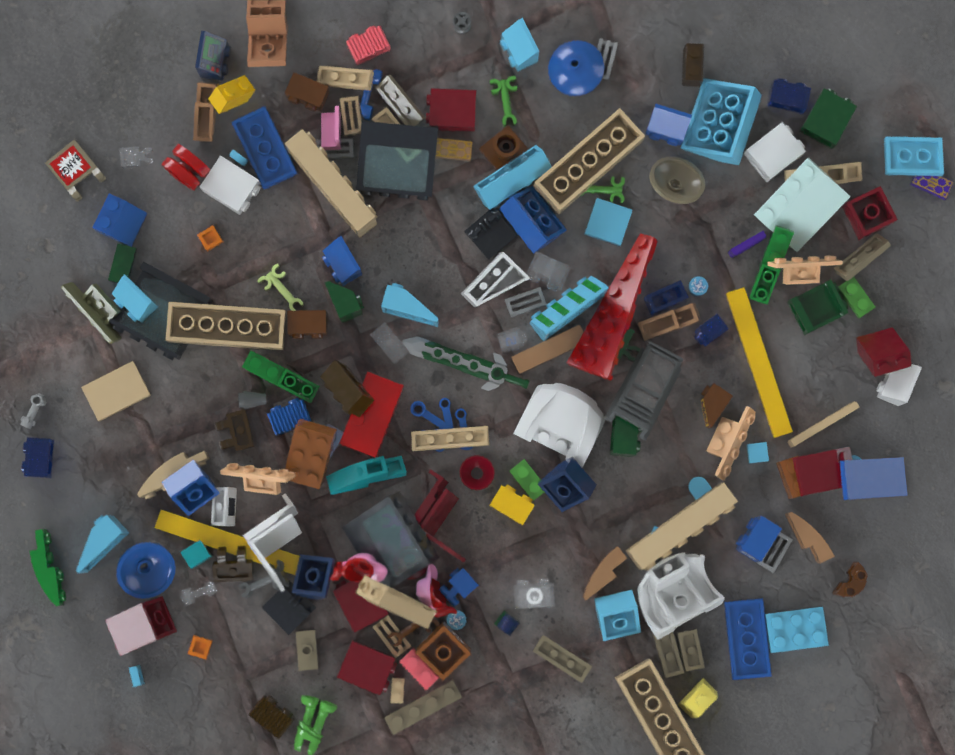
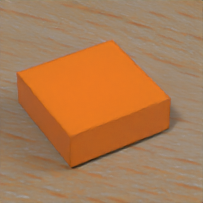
M214 225L197 234L207 252L223 243Z
M193 635L188 654L207 660L213 640Z

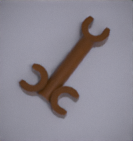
M432 619L431 623H434L436 628L439 627V622L436 619ZM413 622L399 632L390 633L387 637L389 639L392 636H396L398 641L393 646L397 647L402 643L404 637L421 627V625ZM424 627L427 633L431 632V629L429 627L428 629Z

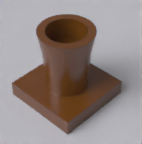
M509 125L479 148V151L496 171L529 150Z

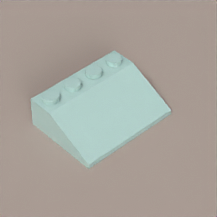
M808 157L754 215L772 232L775 225L794 231L789 246L798 252L851 196Z

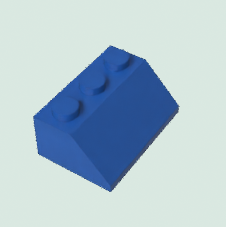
M533 186L513 195L499 208L533 254L567 231Z

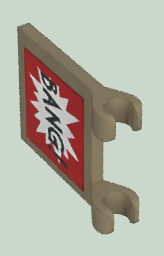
M75 139L45 162L77 202L82 199V196L75 186L91 173L101 183L106 180L104 174Z

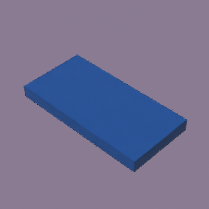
M265 106L231 122L264 190L298 174Z
M904 457L840 461L844 500L908 496Z
M763 598L724 602L732 680L771 677Z

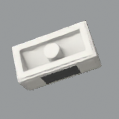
M216 487L220 494L212 499L211 526H235L237 489L232 487Z

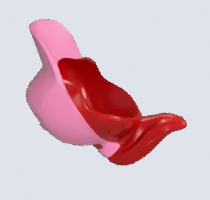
M360 553L352 556L347 561L336 563L330 580H338L343 575L351 582H362L366 575L380 582L385 579L388 570L384 565L377 563L373 555Z
M433 564L428 565L426 577L417 582L416 595L423 604L436 610L434 617H443L451 613L457 614L455 608L446 605V599L439 591L440 582L437 581V568Z

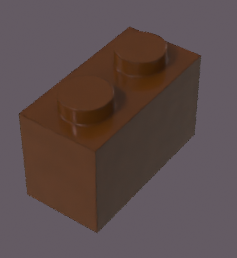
M293 72L285 95L289 102L296 105L301 103L306 105L305 108L315 112L316 110L322 111L330 90L329 86Z
M287 311V334L292 336V339H304V336H311L312 339H322L323 336H327V311Z

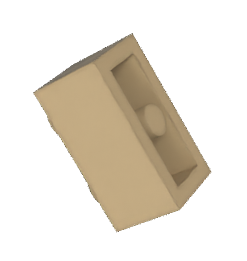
M392 677L391 703H403L405 678Z

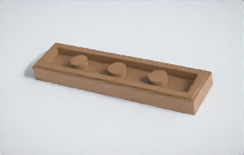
M581 325L575 326L512 356L511 359L519 375L573 350L583 334Z

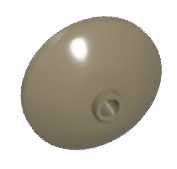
M665 157L656 161L650 170L649 177L652 187L661 197L670 202L678 204L692 203L698 200L704 192L705 179L701 171L685 159Z

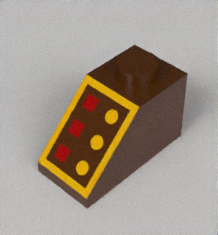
M715 383L711 384V386L706 385L701 393L703 395L701 405L705 425L708 429L713 427L733 395Z

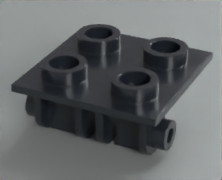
M494 208L487 211L464 231L488 260L517 236L501 217L500 212Z
M289 580V586L283 585L285 590L282 592L279 590L262 607L288 635L316 609L308 598L292 593L293 583Z

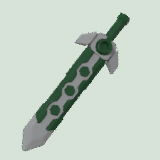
M418 336L402 341L412 355L446 365L484 380H489V382L481 387L483 390L490 391L499 388V385H502L504 381L522 386L525 389L528 388L530 380L507 374V364L499 354L493 353L496 363L494 364L491 361L456 351Z

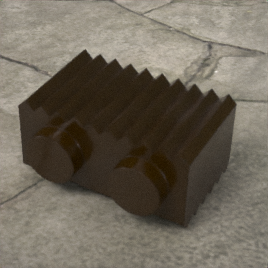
M687 43L683 49L682 85L700 87L703 81L704 44Z
M264 695L248 716L279 740L295 720L292 717L294 714L286 707L281 709L277 705L278 701L271 695L268 697Z

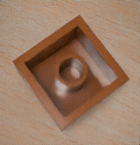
M444 621L416 648V654L444 680L471 655V648Z

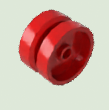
M177 144L172 153L179 162L172 157H166L161 165L178 182L195 191L200 185V181L193 173L205 178L210 172V168L188 149Z

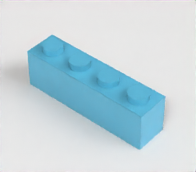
M535 145L473 187L482 203L490 210L498 207L505 199L511 198L520 189L530 186L532 181L541 177L552 166L544 151Z

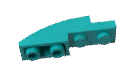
M381 456L340 469L326 476L330 494L333 495L366 488L369 486V483L406 476L407 472L402 456L387 459Z

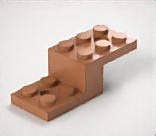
M247 0L246 19L249 33L248 67L286 66L288 35L286 0Z

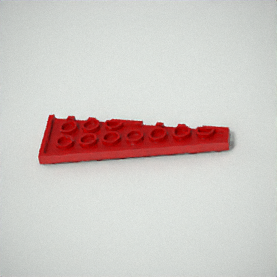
M639 234L566 363L571 367L609 381L612 380L613 376L611 374L614 365H617L619 361L617 359L619 350L624 346V335L629 330L637 306L635 301L637 295L641 294L642 289L640 286L643 278L647 276L646 268L650 260H652L658 242L655 237Z

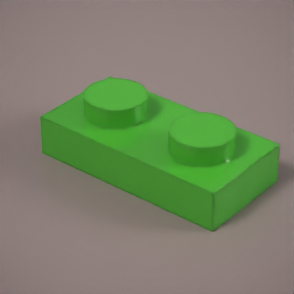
M855 277L838 286L840 294L858 319L875 308Z
M525 459L509 471L533 501L544 493L538 485L541 479Z

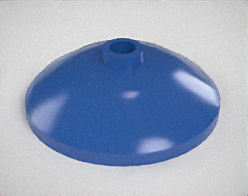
M578 40L564 43L558 47L552 54L548 64L549 77L554 87L563 94L570 96H581L593 91L600 84L605 70L603 57L599 50L588 42ZM578 62V65L573 67L572 63Z
M145 542L136 544L125 551L118 561L116 568L118 583L127 594L133 597L151 598L164 592L174 579V559L165 547L157 543ZM143 563H146L145 567H140Z

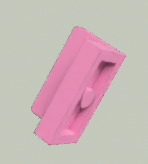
M335 106V113H321V147L324 150H341V115L339 106Z

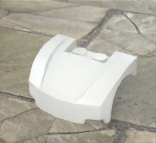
M561 383L542 384L536 387L513 434L529 442L533 439L565 455V460L573 457L583 467L604 425L605 416L598 408L597 403L582 391Z
M679 553L663 559L645 574V577L639 584L638 597L640 607L647 624L657 640L673 632L681 624L703 612L707 613L723 603V595L713 587L706 574L704 555Z

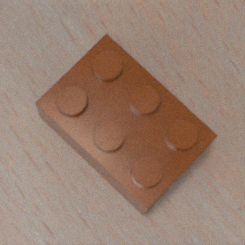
M299 419L295 426L285 466L288 472H295V477L290 481L320 490L325 479L337 429Z

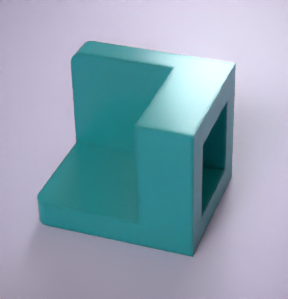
M201 540L180 552L190 569L196 568L213 557Z

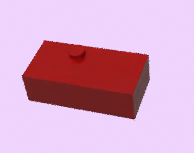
M367 372L362 385L374 401L360 417L353 414L350 415L339 444L376 458L402 395L404 385Z

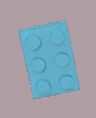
M885 137V175L942 176L944 174L942 138Z
M823 607L765 614L770 653L829 646Z

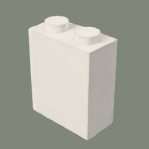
M783 123L776 126L744 153L767 183L806 152L804 144L800 140H796L792 135L793 131L791 128Z
M220 155L200 185V189L240 215L242 211L246 212L249 208V201L252 196H256L259 193L261 183L257 178Z

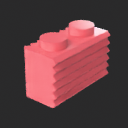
M371 26L363 34H354L346 41L356 65H360L391 50L381 26Z
M414 648L400 660V664H403L405 670L414 675L413 678H416V681L422 684L424 690H427L440 678L416 654Z

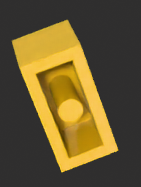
M243 75L217 86L208 100L218 114H221L247 103L255 92V88L247 77Z
M508 484L505 487L501 485L489 506L523 525L535 506L532 504L533 499L524 494L522 497L515 493L516 489Z

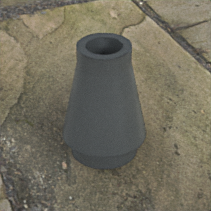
M249 391L238 393L239 408L249 409L266 405V393Z

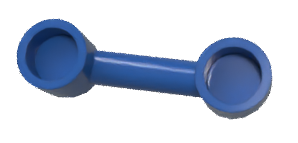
M375 69L373 71L371 90H364L360 108L363 119L367 121L371 120L373 106L368 105L373 84L378 85L381 82L382 70Z

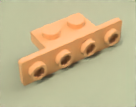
M830 255L824 256V259H820L817 256H809L808 260H803L801 257H792L790 261H786V258H775V261L768 262V266L783 268V284L786 285L820 283L821 266L843 265L842 260H838L836 256Z
M746 406L739 423L725 417L721 418L706 450L708 453L722 458L715 473V476L720 480L725 481L726 477L730 475L733 461L738 457L739 448L742 442L746 440L747 431L755 420L756 412L749 406Z
M237 463L227 464V467L220 470L221 475L243 477L244 491L273 495L281 493L280 482L286 483L295 477V472H288L287 469L271 470L270 467L238 466Z

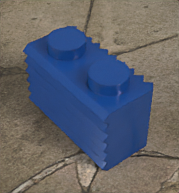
M299 398L290 400L288 402L289 405L285 407L278 405L270 409L271 412L267 415L276 436L294 430L299 419L313 422L303 399L299 400Z

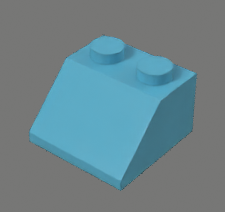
M521 18L502 32V40H500L503 50H507L510 55L508 60L511 66L516 67L517 71L537 63L539 57V49L523 18Z
M125 274L112 292V295L115 297L113 301L121 309L125 307L129 311L127 315L134 322L139 320L143 323L158 308Z
M632 590L594 598L603 641L641 633L638 607Z

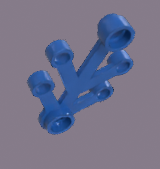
M442 398L439 401L444 421L427 411L423 402L415 401L412 403L410 410L414 416L424 417L438 426L439 429L454 428L449 399ZM446 400L449 405L442 407L441 402ZM416 406L422 407L420 413L415 412ZM462 408L456 410L455 417L459 420L460 428L467 427V413ZM459 411L464 412L465 415L463 418H459L457 416V413ZM464 447V448H461V449H462V450H470V449H472L473 447ZM445 449L436 450V451H437V452H443Z

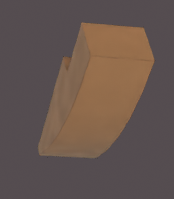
M197 83L194 141L213 142L217 111L208 99L214 89L219 86L218 83Z
M691 303L641 321L638 325L643 339L646 341L701 322V318L696 304Z
M793 512L785 514L801 549L809 547L817 563H822L835 557L823 537L809 523Z
M618 546L613 548L595 568L585 587L582 596L584 600L589 599L617 577L612 570L627 559Z

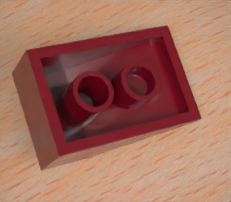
M850 447L792 458L800 495L805 496L842 488L840 461L853 460Z

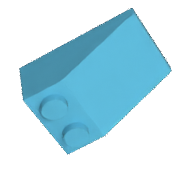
M392 283V286L387 285L381 305L384 313L438 327V318L406 289H403L404 286Z
M102 515L94 522L95 526L91 529L76 569L78 573H88L130 533L115 516L106 515L104 517Z

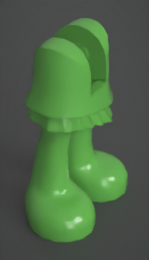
M302 695L301 702L306 706L303 721L299 720V726H297L294 750L300 752L305 739L311 741L307 754L314 755L322 740L323 735L321 732L327 715L334 713L337 705L321 700L319 712L312 728L311 722L319 699Z

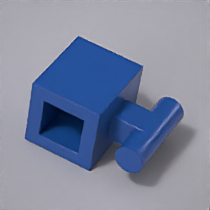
M456 568L449 575L451 577L449 582L454 587L449 590L443 585L439 591L455 607L459 603L455 595L460 593L465 598L479 585L464 568L461 570Z

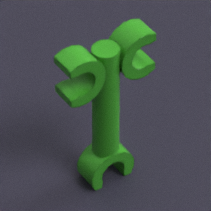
M510 76L507 80H490V85L496 84L498 86L497 89L491 90V94L496 95L501 91L505 115L502 120L504 127H506L507 119H511L514 126L517 122L516 117L512 115L508 90L515 92L518 89L517 86L512 87L509 84L512 81H516L515 76Z
M612 176L610 181L612 186H591L582 195L585 193L612 194L610 196L611 203H613L614 197H619L621 200L620 204H623L622 187L624 186L625 178L622 177L621 183L616 184L614 176Z

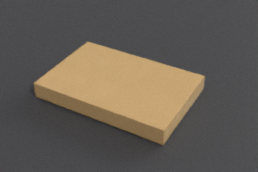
M134 361L81 387L99 422L151 396Z

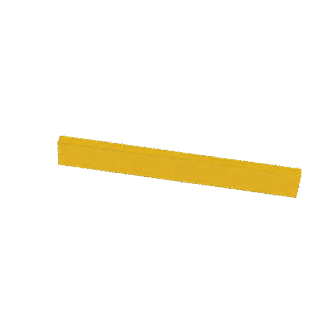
M745 287L727 292L726 297L773 438L792 433L793 431Z
M164 510L160 511L155 525L156 529L195 542L201 540L204 545L216 549L218 547H226L227 553L236 556L238 546H246V559L261 564L244 537ZM278 549L266 557L265 560L268 564L274 565L275 569L278 566L277 560H281L284 563L283 571L296 575L300 556Z

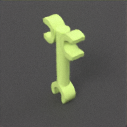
M275 264L271 272L258 279V283L268 281V285L264 287L265 291L270 290L273 284L289 302L290 310L296 311L293 308L294 303H299L302 307L304 304L301 299L294 298L279 281V279L285 277L286 273L283 271L281 274H276V270L280 266Z

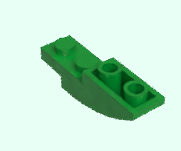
M775 225L762 257L749 299L768 304L781 268L768 266V262L775 261V258H785L794 231Z
M251 350L242 365V368L309 403L312 402L320 387Z
M47 529L35 530L37 550L30 551L35 575L51 602L55 606H62L64 601H66V592L64 589L62 590L61 583L64 581V575L60 567H52L51 565L54 563L53 553L49 549L51 535L47 532Z

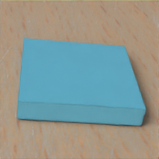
M596 198L585 235L621 246L632 209Z

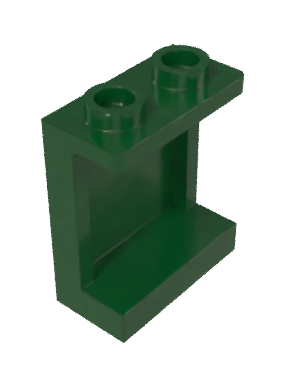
M824 88L799 132L833 149L837 145L857 106L852 100L848 98L843 99L838 96L834 90Z
M831 279L787 301L804 336L848 314V305L844 299H841L839 295L840 290Z

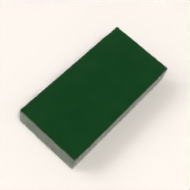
M117 243L108 278L109 281L118 283L124 274L130 278L137 248Z

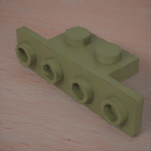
M73 282L61 286L65 295L89 319L90 324L102 334L104 340L112 344L122 338L109 322L110 319L114 320L121 311L97 283L92 284L84 294Z

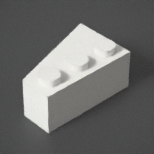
M501 252L461 295L474 307H477L527 281L530 277L504 252Z

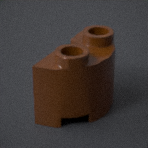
M853 562L846 572L848 575L847 582H839L832 594L840 597H854L864 589L867 582L868 574L859 562Z

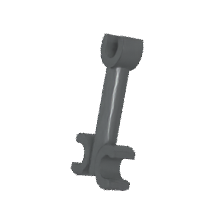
M277 560L278 566L276 569L274 565L269 564L280 582L282 581L284 586H289V580L284 578V563L281 560ZM270 575L251 584L243 582L239 585V588H247V591L241 594L244 598L251 597L254 590L272 582L274 589L278 591L280 589Z

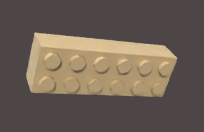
M619 108L534 182V188L559 215L641 144L645 135Z
M303 129L285 142L288 153L356 235L361 238L377 225L375 210L370 205L366 206L364 204V197L358 190L354 192L352 183L345 175L341 176L340 169L334 161L329 162L328 154L321 146L317 147L316 140L310 132L305 133Z
M169 302L166 341L168 343L284 351L286 311Z
M724 482L720 483L625 551L638 570H649L656 565L655 560L658 558L664 559L672 553V548H680L688 542L686 538L690 535L695 537L704 531L702 528L704 525H712L720 519L718 515L721 513L727 514L736 508L734 504L738 501Z
M648 658L615 677L658 755H704L651 659Z

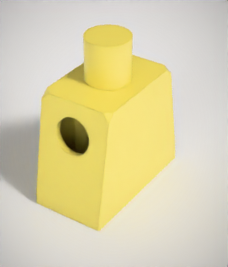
M702 678L677 705L691 718H698L718 698V693Z

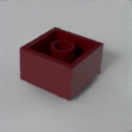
M881 186L846 202L842 206L859 240L892 225L898 220Z

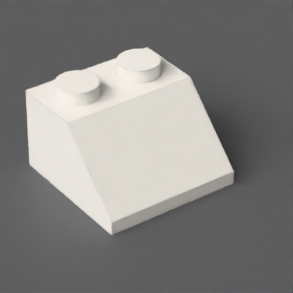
M911 364L912 367L887 373L884 380L880 381L876 391L879 392L877 397L896 406L908 403L922 367Z

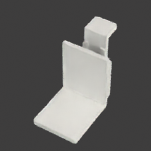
M283 494L282 497L287 506L243 535L281 592L285 589L265 558L302 533L294 519L298 512L286 494Z

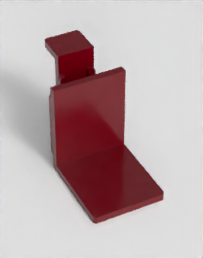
M430 469L428 473L438 479V481L414 515L431 541L462 562H465V558L434 538V535L459 498L448 489H445L449 482Z

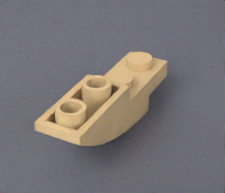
M861 162L819 166L837 184L863 181ZM797 169L784 170L785 181Z
M203 451L188 458L185 452H182L165 462L142 485L138 492L139 498L145 497L147 500L156 496V492L163 489V492L166 491L162 481L193 459L200 467L206 465V461L210 459L207 452Z

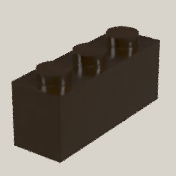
M334 360L320 376L325 382L324 386L334 393L333 398L343 405L342 409L348 415L353 414L360 417L374 401L348 366L337 360Z

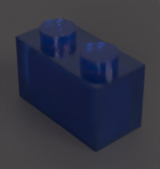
M782 78L774 79L771 84L767 106L804 114L807 110L811 87H807L804 83H789L788 80Z
M680 280L646 295L644 301L651 316L686 301L689 297Z
M717 313L694 331L696 334L694 337L700 345L703 344L706 347L729 328Z
M27 437L26 442L23 444L25 461L22 462L21 471L25 477H52L53 439Z

